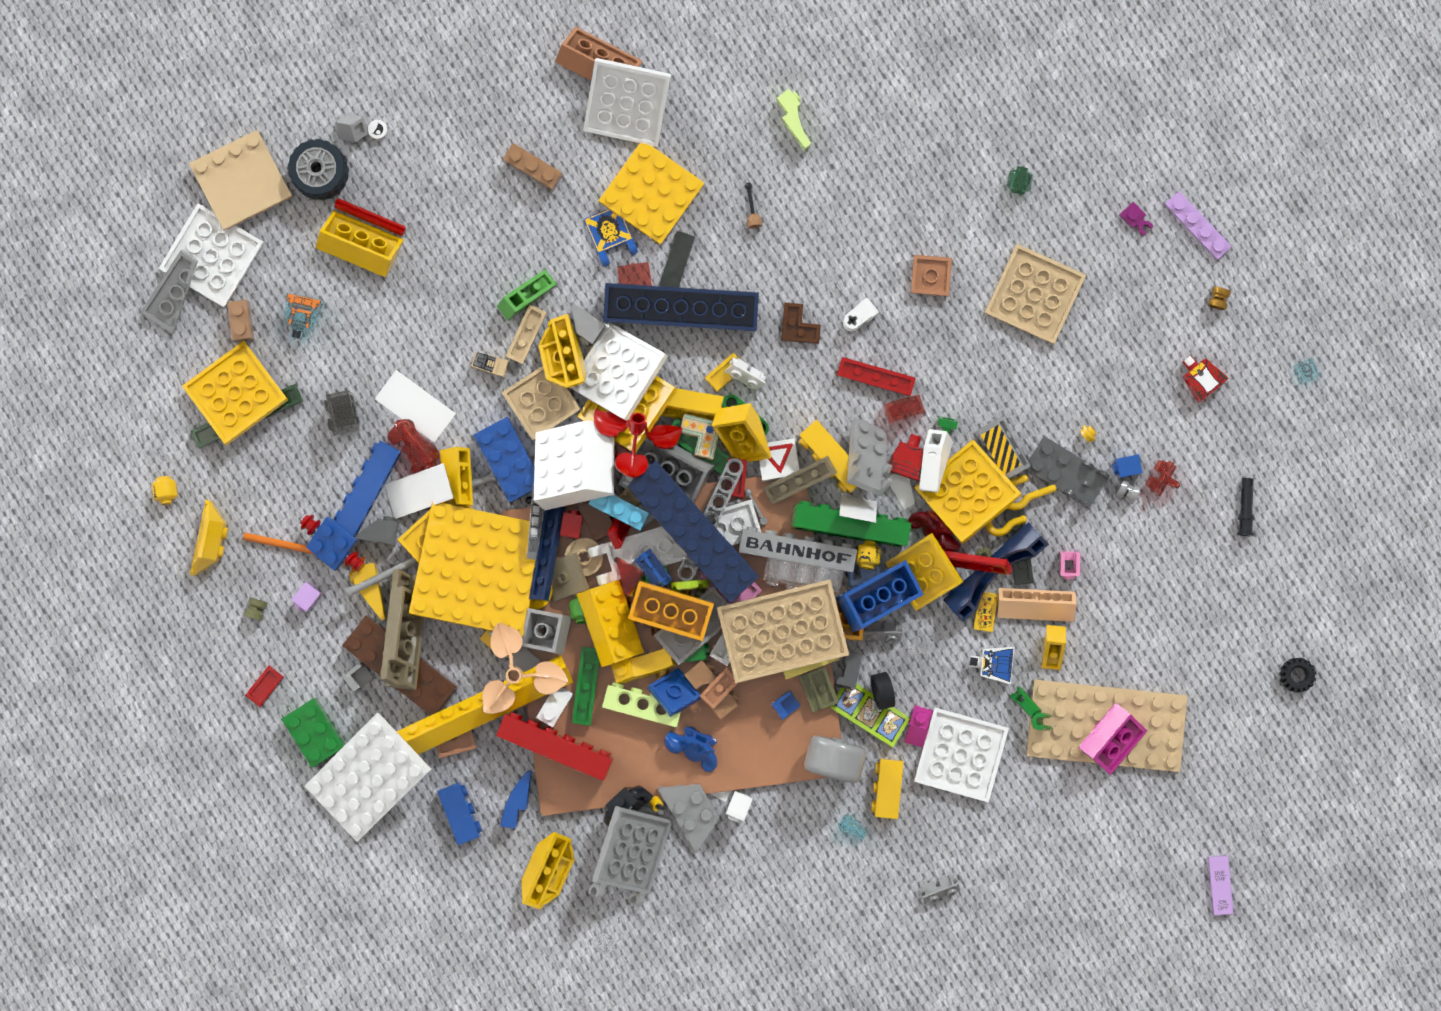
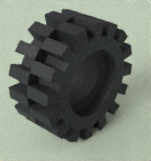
M1292 658L1281 667L1282 670L1279 672V676H1281L1280 681L1289 691L1300 693L1308 691L1310 687H1313L1317 673L1314 670V665H1311L1309 660ZM1297 667L1305 672L1304 680L1299 683L1294 682L1291 678L1292 670Z

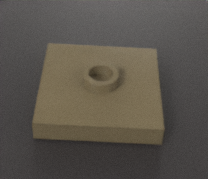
M577 552L559 558L555 562L552 579L554 601L589 589Z

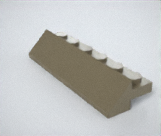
M400 569L393 570L380 680L386 682V687L416 690L424 617L409 614L417 574L410 575Z

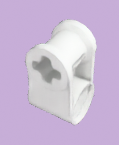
M867 297L845 315L843 326L847 331L854 332L880 312ZM849 318L851 320L856 319L855 326L848 324Z

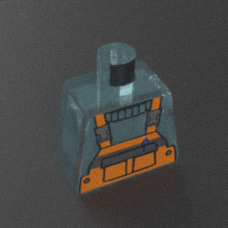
M286 293L285 324L293 326L292 338L302 340L304 329L314 330L325 303L323 300Z

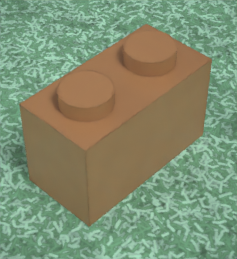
M247 300L227 302L232 340L234 342L254 340L250 302Z

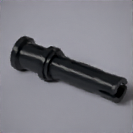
M1241 478V510L1237 516L1239 520L1237 536L1250 537L1254 536L1252 532L1253 520H1255L1254 515H1252L1254 478Z

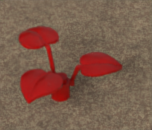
M595 409L594 424L599 433L607 437H616L619 432H625L629 427V431L634 435L632 454L621 453L615 460V466L618 471L631 478L643 475L648 467V461L644 455H635L638 435L645 430L648 440H653L654 446L660 449H671L678 443L683 430L682 427L655 425L649 432L647 422H645L646 417L642 413H633L630 416V420L625 421L612 412Z

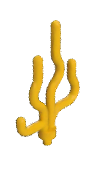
M1022 475L1010 479V481L1016 486L1027 482L1028 476ZM1050 485L1030 492L1018 503H1013L1007 509L1013 511L1020 510L1026 507L1031 500L1055 492L1057 487ZM1022 515L1008 521L1001 529L994 528L992 521L985 527L993 536H1004L1013 527L1025 523L1027 517Z

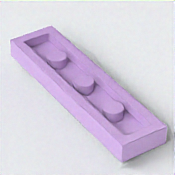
M1180 191L1165 204L1172 214L1216 260L1232 247Z

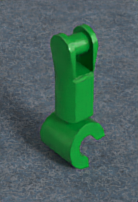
M1018 686L1016 688L1017 691L1014 694L1011 693L1010 697L1032 719L1033 728L1042 731L1051 730L1052 727L1050 725L1043 724V719L1050 718L1052 715L1042 713V710L1029 697L1026 691Z

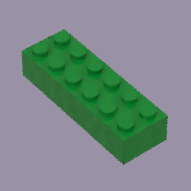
M801 501L793 506L790 529L861 541H874L878 544L902 548L908 546L911 523L907 522L906 518L895 517L891 520L888 519V515L876 514L875 523L839 516L840 507L836 508V510L831 509L830 505L825 504L815 507L812 506V502Z

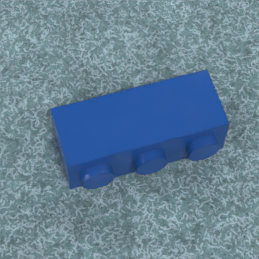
M458 782L438 790L437 793L457 844L460 845L480 837V832L483 830L479 820L475 821L473 814L476 812L472 802L468 803L466 796L469 794L465 784L461 785Z

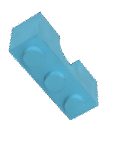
M615 495L593 499L589 502L590 506L639 531L642 530L650 515L648 512Z

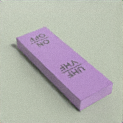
M1228 856L1208 857L1213 915L1233 914Z

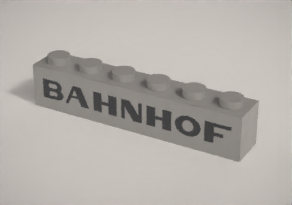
M747 526L746 530L742 529L738 552L853 572L857 549H853V545L842 543L841 547L834 546V542L828 540L817 543L815 538L805 536L803 540L796 539V535L785 533L784 537L778 536L777 531L766 530L765 533L758 532V528Z

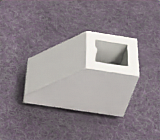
M734 791L726 810V814L729 815L728 819L737 823L740 820L744 821L753 798Z

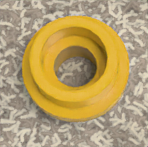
M1082 426L1083 429L1080 430V433L1088 443L1096 441L1095 436L1097 433L1093 427Z

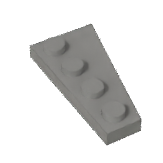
M183 249L180 250L141 310L142 314L171 334L176 329L198 263L196 258Z

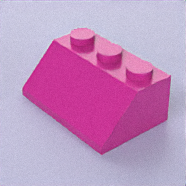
M1115 703L1087 738L1083 740L1079 748L1111 775L1146 734L1147 730L1129 712Z

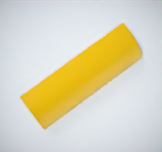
M678 389L661 416L683 419V415L687 414L713 421L717 409L722 408L724 396Z

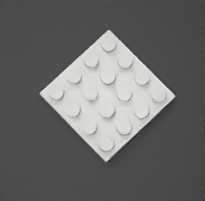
M596 58L583 131L658 147L671 74Z
M198 203L158 269L166 273L180 250L183 249L198 260L190 288L226 308L227 302L232 298L264 242L237 226L223 231L214 212Z
M608 322L584 360L587 372L585 383L570 388L627 421L668 356Z
M934 707L914 782L989 803L1009 728Z

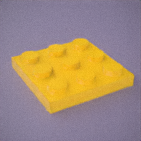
M932 533L885 562L887 567L890 568L897 563L907 561L924 594L910 602L915 611L963 582Z

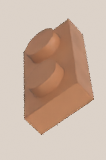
M725 668L701 693L700 697L714 709L738 683H735L734 675Z

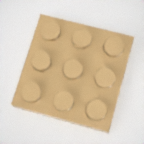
M543 366L501 392L532 441L536 439V432L552 429L581 410L567 388L547 381Z

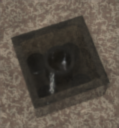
M346 390L327 394L324 406L325 410L330 414V419H328L329 429L337 435L360 431L353 393Z

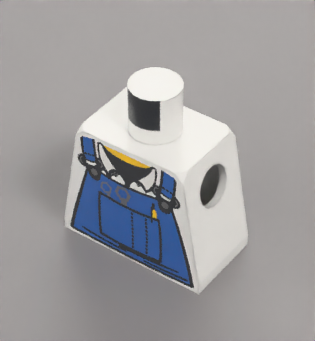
M1014 647L982 649L981 657L970 655L969 667L980 668L979 676L1011 684Z

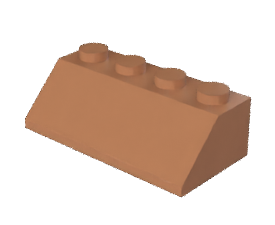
M576 26L561 44L555 60L562 67L591 81L596 58L640 67L643 62Z

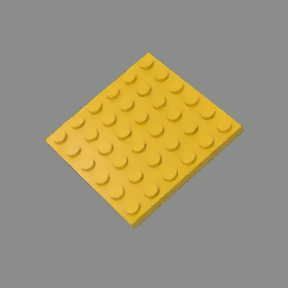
M432 501L409 614L493 631L498 623H502L516 629L523 637L536 561L534 559H527L530 521L445 503L434 505Z

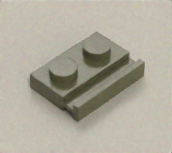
M825 667L799 676L813 713L839 703Z

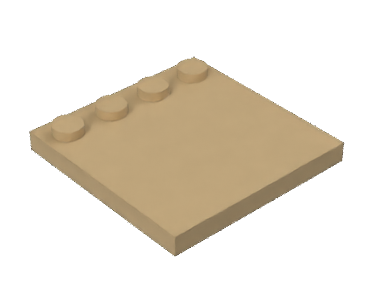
M258 130L189 163L223 231L293 198Z
M1016 244L985 310V314L1054 345L1086 275Z

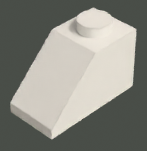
M562 687L550 694L536 718L554 727L573 693Z

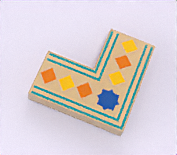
M684 414L681 423L683 428L681 434L698 438L694 456L713 460L718 435L712 427L713 421Z

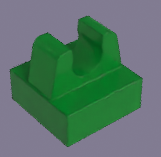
M938 416L937 426L942 427L941 431H947L949 434L950 429H957L958 421L956 419Z

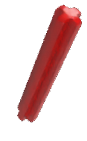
M338 198L335 201L334 207L352 216L400 236H403L406 231L404 225Z

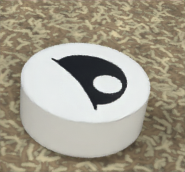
M374 120L369 124L368 133L373 139L380 140L387 135L388 129L383 121Z

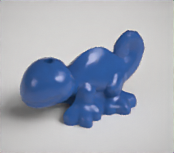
M685 727L684 732L686 735L683 736L672 731L666 734L664 744L671 753L678 754L683 751L689 760L693 762L701 761V766L705 772H711L717 767L715 750L711 747V745L717 743V740L711 735L702 734L694 727Z

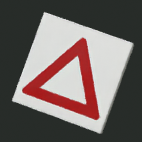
M795 439L768 442L771 459L759 460L762 482L779 480L799 470Z

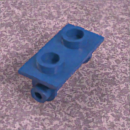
M651 549L643 552L635 559L653 585L664 587L673 580Z

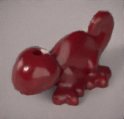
M933 510L915 512L910 515L908 522L911 523V528L918 529L922 527L925 537L932 533L936 540L939 541L938 543L943 551H959L961 544L952 536L953 532Z

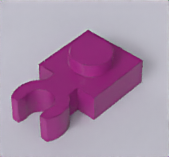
M1134 201L1119 214L1131 229L1137 226L1138 232L1142 236L1146 234L1143 231V226H1148L1150 229L1153 228L1151 222L1143 220L1146 214Z

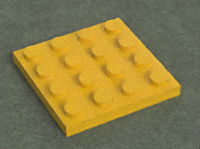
M639 143L598 202L661 246L705 183L653 146Z
M245 341L239 343L182 385L226 446L288 401L287 397Z
M658 376L654 378L633 412L642 413L646 417L645 422H647L649 432L678 390ZM588 399L577 417L583 421L594 422L595 409L605 412L610 411ZM628 427L625 432H619L614 441L632 452L634 435L631 434ZM645 430L637 437L635 453L647 437Z
M971 440L948 459L938 493L920 491V483L914 487L915 491L962 544L1022 496L1021 492L974 440Z

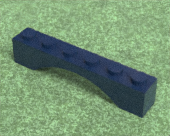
M1028 522L991 557L1007 559L1010 565H1013L1019 561L1036 557L1049 544ZM975 570L956 589L949 593L943 601L964 622L978 609L984 591L999 573Z

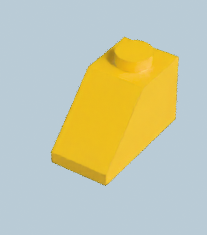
M1046 626L1041 668L1061 670L1066 646V627Z

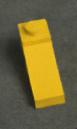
M661 649L649 654L619 661L612 664L611 667L616 683L625 684L632 680L643 679L675 667L676 663L665 649Z

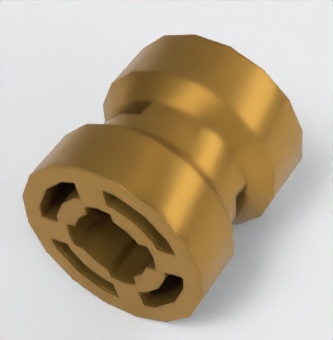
M1213 286L1211 291L1212 298L1209 299L1208 306L1219 310H1226L1228 305L1227 298L1230 297L1231 291Z

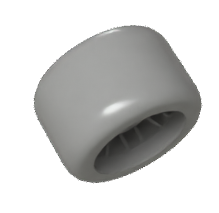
M814 735L809 742L804 768L809 772L825 777L857 783L863 770L866 750L863 747L850 744L846 740Z

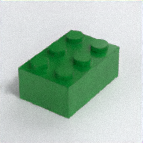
M317 698L311 699L281 718L311 768L316 767L335 755L346 745Z

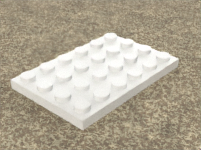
M377 713L305 785V788L350 836L358 842L431 768L391 725Z

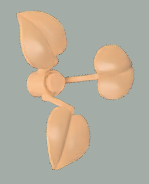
M498 623L492 631L491 649L499 658L509 655L510 669L506 672V685L500 680H494L487 683L484 687L482 694L483 711L490 714L502 712L512 706L515 701V692L508 687L511 683H517L522 678L536 677L534 679V686L542 694H552L568 683L565 672L552 662L545 661L539 663L536 666V674H523L519 667H514L512 653H516L521 649L523 643L522 636L516 629L502 623Z

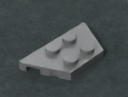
M700 783L658 787L659 793L694 851L697 852L720 818Z

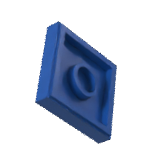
M679 668L651 683L647 688L670 717L701 700L699 692Z

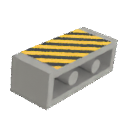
M1003 416L978 429L980 440L986 444L989 456L992 460H995L998 468L1008 479L1031 467Z

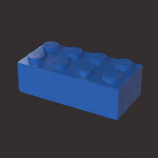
M506 417L475 433L474 437L509 503H513L532 493L535 467L510 419Z
M905 560L835 597L851 630L854 632L865 628L924 594Z

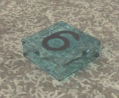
M1312 358L1293 366L1300 383L1319 376Z

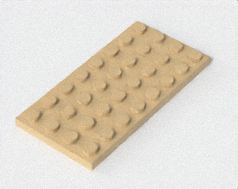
M1034 679L1032 700L1042 710V713L1052 715L1050 718L1043 719V724L1050 725L1052 729L1049 731L1036 730L1033 728L1032 719L1030 718L1026 756L1095 763L1079 746L1103 719L1108 710L1117 703L1147 730L1146 734L1119 766L1180 772L1188 695Z

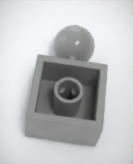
M528 608L524 623L522 647L564 655L571 617Z

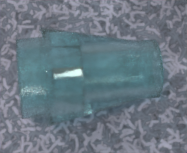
M845 814L838 824L841 831L860 840L868 832L853 815Z

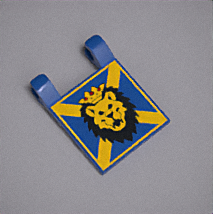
M609 209L584 219L603 266L610 264L605 251L627 243L632 255L638 252L626 221Z

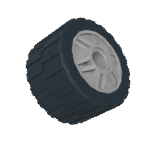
M321 139L307 140L299 144L289 157L288 175L291 178L292 184L304 196L313 200L333 198V196L338 195L344 189L348 181L349 167L347 166V161L341 151L329 141ZM317 167H322L321 171L315 173Z

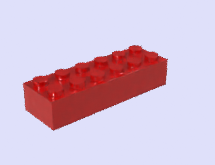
M515 712L504 715L496 734L497 737L602 781L605 780L614 759L610 757V752L603 749L598 752L589 743L583 741L579 744L575 742L576 738L567 734L560 736L557 734L558 730L548 726L546 729L539 727L540 723L528 719V722L522 720V715Z

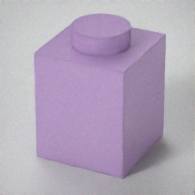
M305 582L291 600L295 603L293 606L300 612L304 610L309 612L323 593L309 582Z

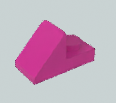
M914 705L904 740L905 743L923 748L933 710Z

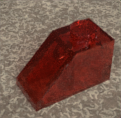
M920 395L902 398L883 405L888 424L925 413Z

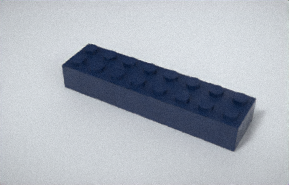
M605 283L603 322L757 331L759 292Z
M654 461L643 475L636 477L627 485L632 494L729 603L733 602L759 578L757 573L657 461Z

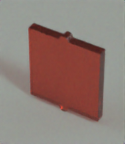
M632 262L631 265L617 266L621 284L652 285L649 262L637 264Z

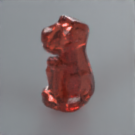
M410 419L395 421L394 427L387 434V439L393 445L404 441L405 445L401 450L407 454L408 459L412 463L410 469L412 474L437 466L436 462L440 459L438 449L416 431L414 422Z

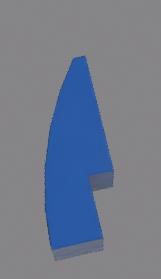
M528 770L512 790L502 815L500 827L517 828L519 809L527 810L532 771Z

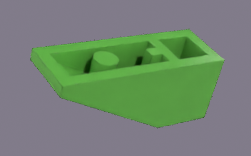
M543 270L504 296L498 303L497 308L509 321L557 284L548 272Z

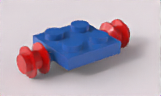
M313 514L310 516L306 515L301 520L300 529H307V535L314 534L306 548L332 570H338L344 560L345 567H352V573L362 570L365 566V557L359 558L358 552L350 553L358 540L330 516L326 517L322 524L320 520H313Z

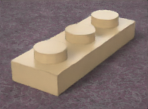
M529 304L508 349L507 358L522 365L524 364L547 312Z

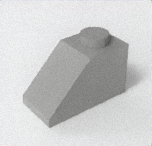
M573 303L571 307L576 333L580 336L578 340L587 346L589 343L594 345L606 325Z

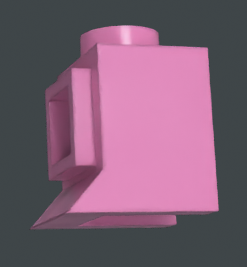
M1059 551V575L1063 576V579H1075V576H1080V552ZM1065 560H1073V569H1065Z

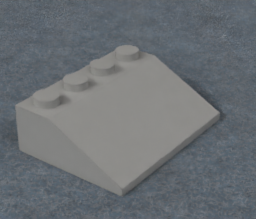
M647 437L635 453V455L640 454L647 458L648 467L654 461H657L694 504L714 468V465L694 456L677 445L671 449L657 448L654 446L653 440L649 441ZM622 474L618 485L627 488V485L635 478Z

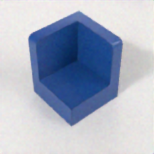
M790 690L771 703L782 720L800 707L799 702Z

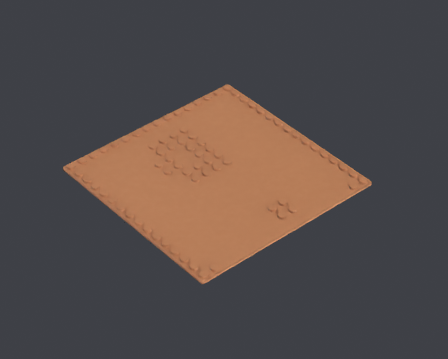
M761 476L745 478L744 491L746 489L752 491L753 499L763 517L767 519V524L762 525L755 510L761 533L771 530L777 531V535L783 537L785 533L796 535V539L803 540L804 536L814 538V532L790 529L793 506L801 501L809 502L808 488L772 505L763 488L775 481L762 482ZM726 481L721 482V488L723 490H725ZM718 482L706 483L696 500L695 505L702 513L704 508H707ZM745 494L744 498H740L742 502L750 500ZM719 497L713 500L714 507L724 504L723 499ZM730 497L729 502L735 501L736 497ZM577 503L566 505L564 513H568V510L580 511ZM531 507L505 510L502 512V515L530 521ZM583 517L580 538H589L595 541ZM655 519L641 531L630 526L626 537L661 527V525ZM560 536L556 560L565 557L567 547L571 542L577 540L576 538ZM607 536L595 542L601 545L611 541ZM739 544L732 545L738 552ZM587 552L579 554L581 562L589 561L590 558ZM607 553L603 554V563L600 569L594 574L585 576L589 589L598 587L596 576L612 571ZM739 553L759 576L755 583L762 591L755 598L820 582L818 566ZM618 557L614 558V562L618 563L620 561ZM682 561L666 565L668 573L673 579L671 582L682 581L678 577V569ZM683 568L681 576L685 579L692 576L691 569ZM644 572L619 579L622 589L626 586L627 592L630 593L633 590L632 585H634L637 590L639 581H642V577L645 576ZM694 576L692 580L694 581L699 579L696 576ZM671 584L663 587L672 590ZM692 589L690 596H694L698 589ZM577 594L558 601H554L552 595L548 604L537 610L570 617L569 603L575 599ZM571 620L564 655L527 648L542 662L561 655L573 680V683L563 687L572 692L573 696L554 727L536 718L550 694L527 704L528 719L539 722V727L546 729L548 726L558 730L557 734L560 736L570 735L576 738L575 742L579 744L583 741L589 743L598 752L601 749L611 753L610 757L614 758L605 780L602 781L533 752L540 812L543 816L605 808V805L624 787H635L637 785L644 787L653 796H658L660 800H664L658 791L660 786L670 787L700 783L705 793L709 794L828 778L809 772L804 768L810 739L814 735L842 739L838 712L829 706L813 713L799 679V676L825 667L835 691L831 663L789 679H785L784 673L779 672L739 682L731 690L739 699L737 701L738 706L721 720L701 698V700L681 711L678 725L673 727L602 708L608 685H612L616 681L611 667L612 664L601 667L599 662L591 726L572 723L582 647L595 648L587 624H576L575 621ZM634 621L644 653L630 658L664 649L656 638L651 635V627L643 628L642 623ZM722 630L717 636L712 637L705 643L709 646V653L722 635ZM707 655L706 660H703V662L708 661L712 665L710 656ZM700 661L682 662L679 666L676 663L675 667L667 669L669 670L668 674L678 668L685 674ZM716 670L712 671L717 678L720 673ZM657 674L622 684L624 685L623 689L631 691V688L634 687L643 690L642 694L650 695L647 688L648 685L656 681ZM710 684L701 685L697 689L699 694L701 695ZM790 690L799 702L800 707L782 720L771 703ZM621 694L619 701L621 704L627 705L630 702V697L627 694ZM646 699L638 701V707L641 710L648 708L649 703ZM658 704L656 707L657 713L660 715L666 714V711ZM685 727H694L702 734L711 735L717 740L715 745H711L715 750L717 767L711 772H705L701 766V761L693 762L689 760L683 751L678 754L671 753L664 744L666 734L672 731L683 736L686 735L684 732Z

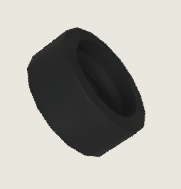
M882 672L871 675V689L878 709L883 710L895 707L894 689L888 673Z

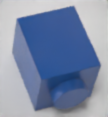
M1139 454L1115 459L1114 464H1112L1113 474L1117 475V478L1142 474Z

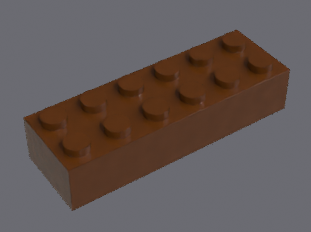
M365 615L342 646L381 676L386 629L370 616ZM420 656L416 690L396 689L429 715H433L440 711L458 688V685Z

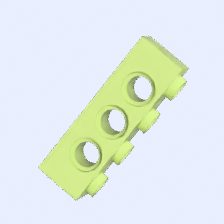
M615 682L612 685H608L602 708L677 727L681 711L672 717L667 713L660 715L656 711L659 703L651 693L650 695L642 694L643 690L634 687L631 688V691L623 689L624 685ZM621 694L629 695L630 702L627 705L620 703L619 697ZM640 699L648 701L649 706L647 709L641 710L638 707Z

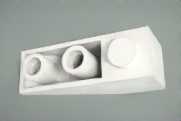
M931 429L928 431L923 451L920 491L935 493L939 491L953 444L947 431Z

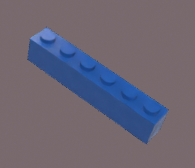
M382 441L373 445L370 451L372 453L369 460L366 459L363 463L361 476L355 478L352 484L354 489L351 494L347 493L343 500L345 505L342 511L338 510L333 519L355 538L402 454L401 451Z

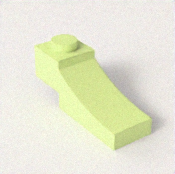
M788 89L777 97V103L786 113L782 117V122L805 151L811 147V142L804 133L799 120L798 108H800L799 101L801 99L795 91L791 92Z

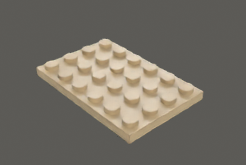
M830 579L717 607L735 683L849 655Z

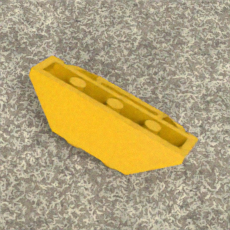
M565 314L549 320L548 327L538 345L547 381L564 388L585 383L587 372L580 343L569 315Z
M206 499L190 575L193 576L199 575L219 562L220 557L223 558L225 547L222 546L223 540L227 539L229 528L226 527V521L214 503Z
M553 832L537 844L521 879L523 904L540 910L543 905L559 896L575 861L571 838Z

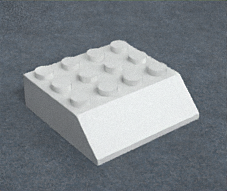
M582 421L536 432L534 501L544 510L614 495L615 437H607L599 433L593 421Z

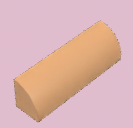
M998 588L997 618L1074 622L1076 611L1075 592Z

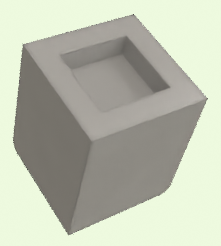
M347 114L335 122L339 138L342 140L357 142L368 135L365 119L362 116Z
M359 663L342 678L352 691L356 692L371 681L373 675L363 663Z

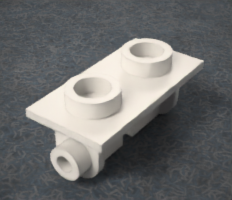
M733 357L730 361L731 366L725 370V373L729 374L732 378L739 380L747 385V387L756 391L766 383L764 381L766 376H764L763 372L754 367L747 371L749 364L739 358L735 359Z

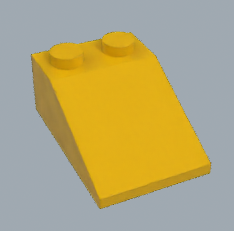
M751 403L717 409L712 427L734 459H745L747 462L771 459L770 449L759 415Z

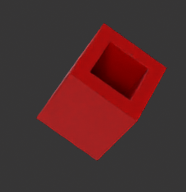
M568 510V513H563L560 536L580 538L583 516L579 515L580 511Z

